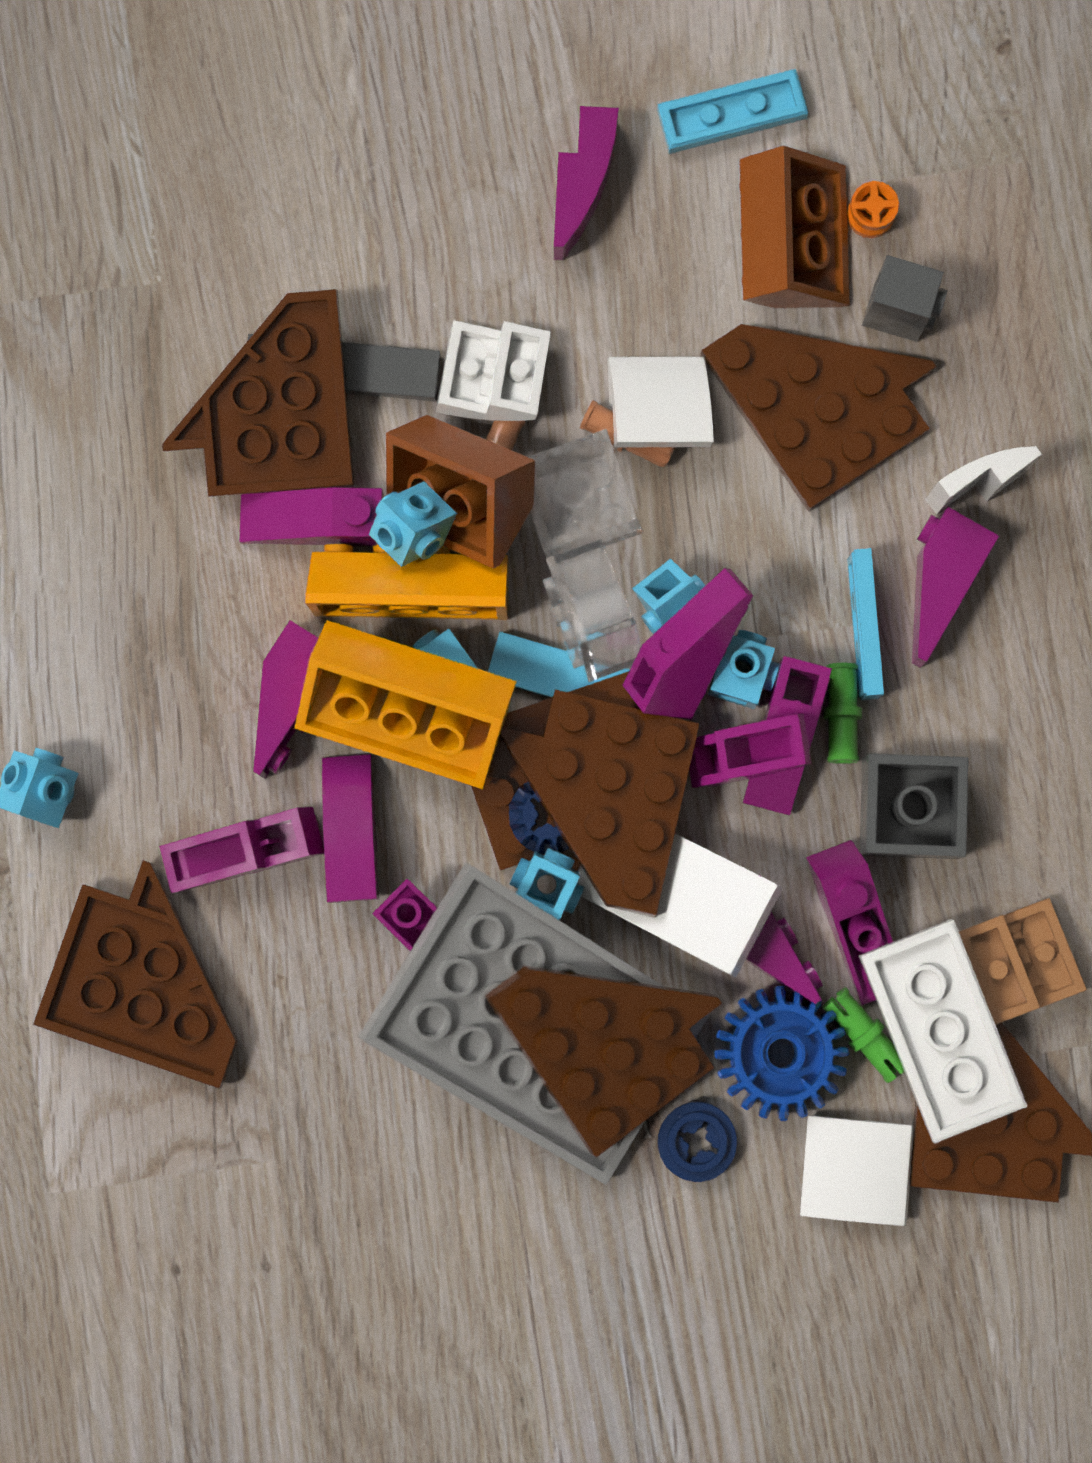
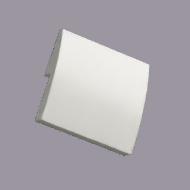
M454 320L450 331L436 412L482 420H535L538 412L551 332L506 321L503 322L500 331Z
M608 357L609 406H613L614 448L711 447L714 442L713 421L704 357Z
M1036 446L1003 450L979 458L938 481L925 500L936 515L974 486L984 499L988 501L1023 475L1042 453Z
M808 1116L800 1216L906 1226L914 1125Z

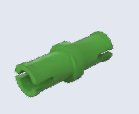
M831 663L826 665V667L832 668L828 682V707L823 708V719L828 720L827 762L832 764L859 762L857 720L862 719V708L857 706L858 665L854 663Z
M845 987L836 993L838 1002L832 996L822 1008L826 1012L833 1010L836 1013L834 1020L841 1028H844L845 1033L851 1039L848 1043L855 1052L860 1050L882 1075L883 1080L889 1083L897 1078L895 1075L896 1070L892 1065L900 1074L904 1072L895 1046L882 1031L885 1026L879 1019L872 1020L849 993L848 988Z

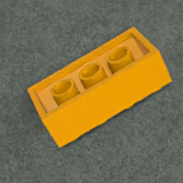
M327 544L324 545V552H312L305 603L315 617L508 620V555H505L501 564L493 569L462 554H450V549L443 546L430 558L425 560L419 558L401 567L379 545L373 546L372 553L353 552V546Z
M327 620L309 659L294 729L483 789L517 681Z

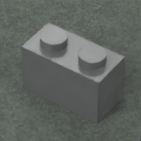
M887 255L875 280L862 326L917 342L924 329L932 331L936 318H939L948 291L939 288L944 272Z

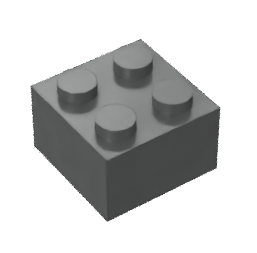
M868 753L862 758L859 849L861 855L960 859L966 857L968 757Z

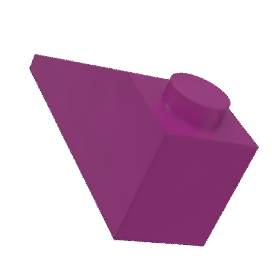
M338 487L241 494L239 542L241 544H346L351 546H375L378 543L369 533L377 515L375 513L376 507L385 495L382 488Z
M950 507L946 508L940 518L931 514L917 537V540L924 543L917 556L912 664L919 668L928 661L999 535Z

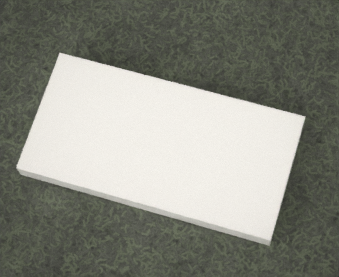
M674 834L655 918L607 907L581 866L578 870L580 878L577 884L585 887L581 895L582 898L735 978L783 889L779 885L677 834Z
M947 920L859 955L932 1142L937 1143L1027 1107L954 920Z

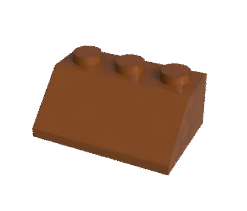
M785 145L741 158L739 189L741 196L740 234L742 240L743 301L771 308L849 306L846 165Z
M429 415L420 417L387 432L386 495L391 492L400 493L425 481L457 513L443 546L490 568L498 567L534 506L535 460Z

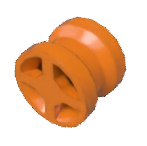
M870 181L862 184L856 189L848 207L847 219L849 226L861 237L871 239L881 237L889 231L894 223L899 209L898 196L893 188L884 182ZM866 210V212L871 215V219L869 216L866 215V213L861 212Z

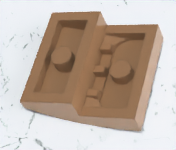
M1050 898L959 931L995 1025L1087 990Z

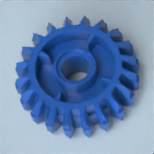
M775 986L774 1001L768 1002L765 991L758 989L755 991V998L759 1006L753 1008L749 1001L741 998L738 1001V1005L745 1013V1016L739 1019L730 1012H727L724 1016L728 1023L736 1026L733 1034L724 1030L717 1031L716 1037L722 1041L730 1042L729 1050H715L714 1057L721 1060L729 1059L731 1065L718 1070V1077L724 1079L734 1075L737 1081L732 1083L726 1089V1092L731 1097L737 1095L743 1089L748 1092L741 1102V1107L745 1110H749L756 1099L760 1100L761 1104L758 1115L761 1118L766 1119L770 1114L772 1105H777L779 1120L787 1121L789 1116L788 1105L794 1104L799 1117H806L808 1115L804 1103L806 1099L810 1098L812 1103L819 1109L825 1106L823 1098L817 1093L821 1087L832 1094L838 1092L839 1088L836 1084L827 1080L830 1072L838 1076L846 1075L847 1069L840 1065H834L833 1058L834 1056H848L849 1049L841 1046L833 1047L832 1040L845 1036V1030L840 1027L828 1031L826 1025L835 1019L836 1013L830 1010L818 1017L815 1013L821 1006L822 1000L816 1004L809 1002L804 1007L801 1005L804 997L794 991L791 1001L787 1002L785 1001L784 987ZM778 1039H787L794 1048L793 1060L784 1067H775L768 1058L770 1045Z

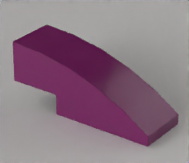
M580 106L578 153L558 152L554 260L565 259L580 239L596 211L608 180L614 156L619 108Z
M803 713L718 730L714 731L713 734L696 737L689 768L692 788L714 787L744 781L811 764Z
M371 754L322 758L323 837L327 902L341 903L379 900L376 856L378 850Z
M313 807L293 808L159 846L171 893H178L324 854V847Z

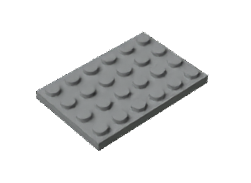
M465 863L358 1037L607 1185L644 1122L597 1158L593 1156L487 1001L485 995L524 966L656 986L663 985L477 868ZM709 1014L689 1028L695 1038Z

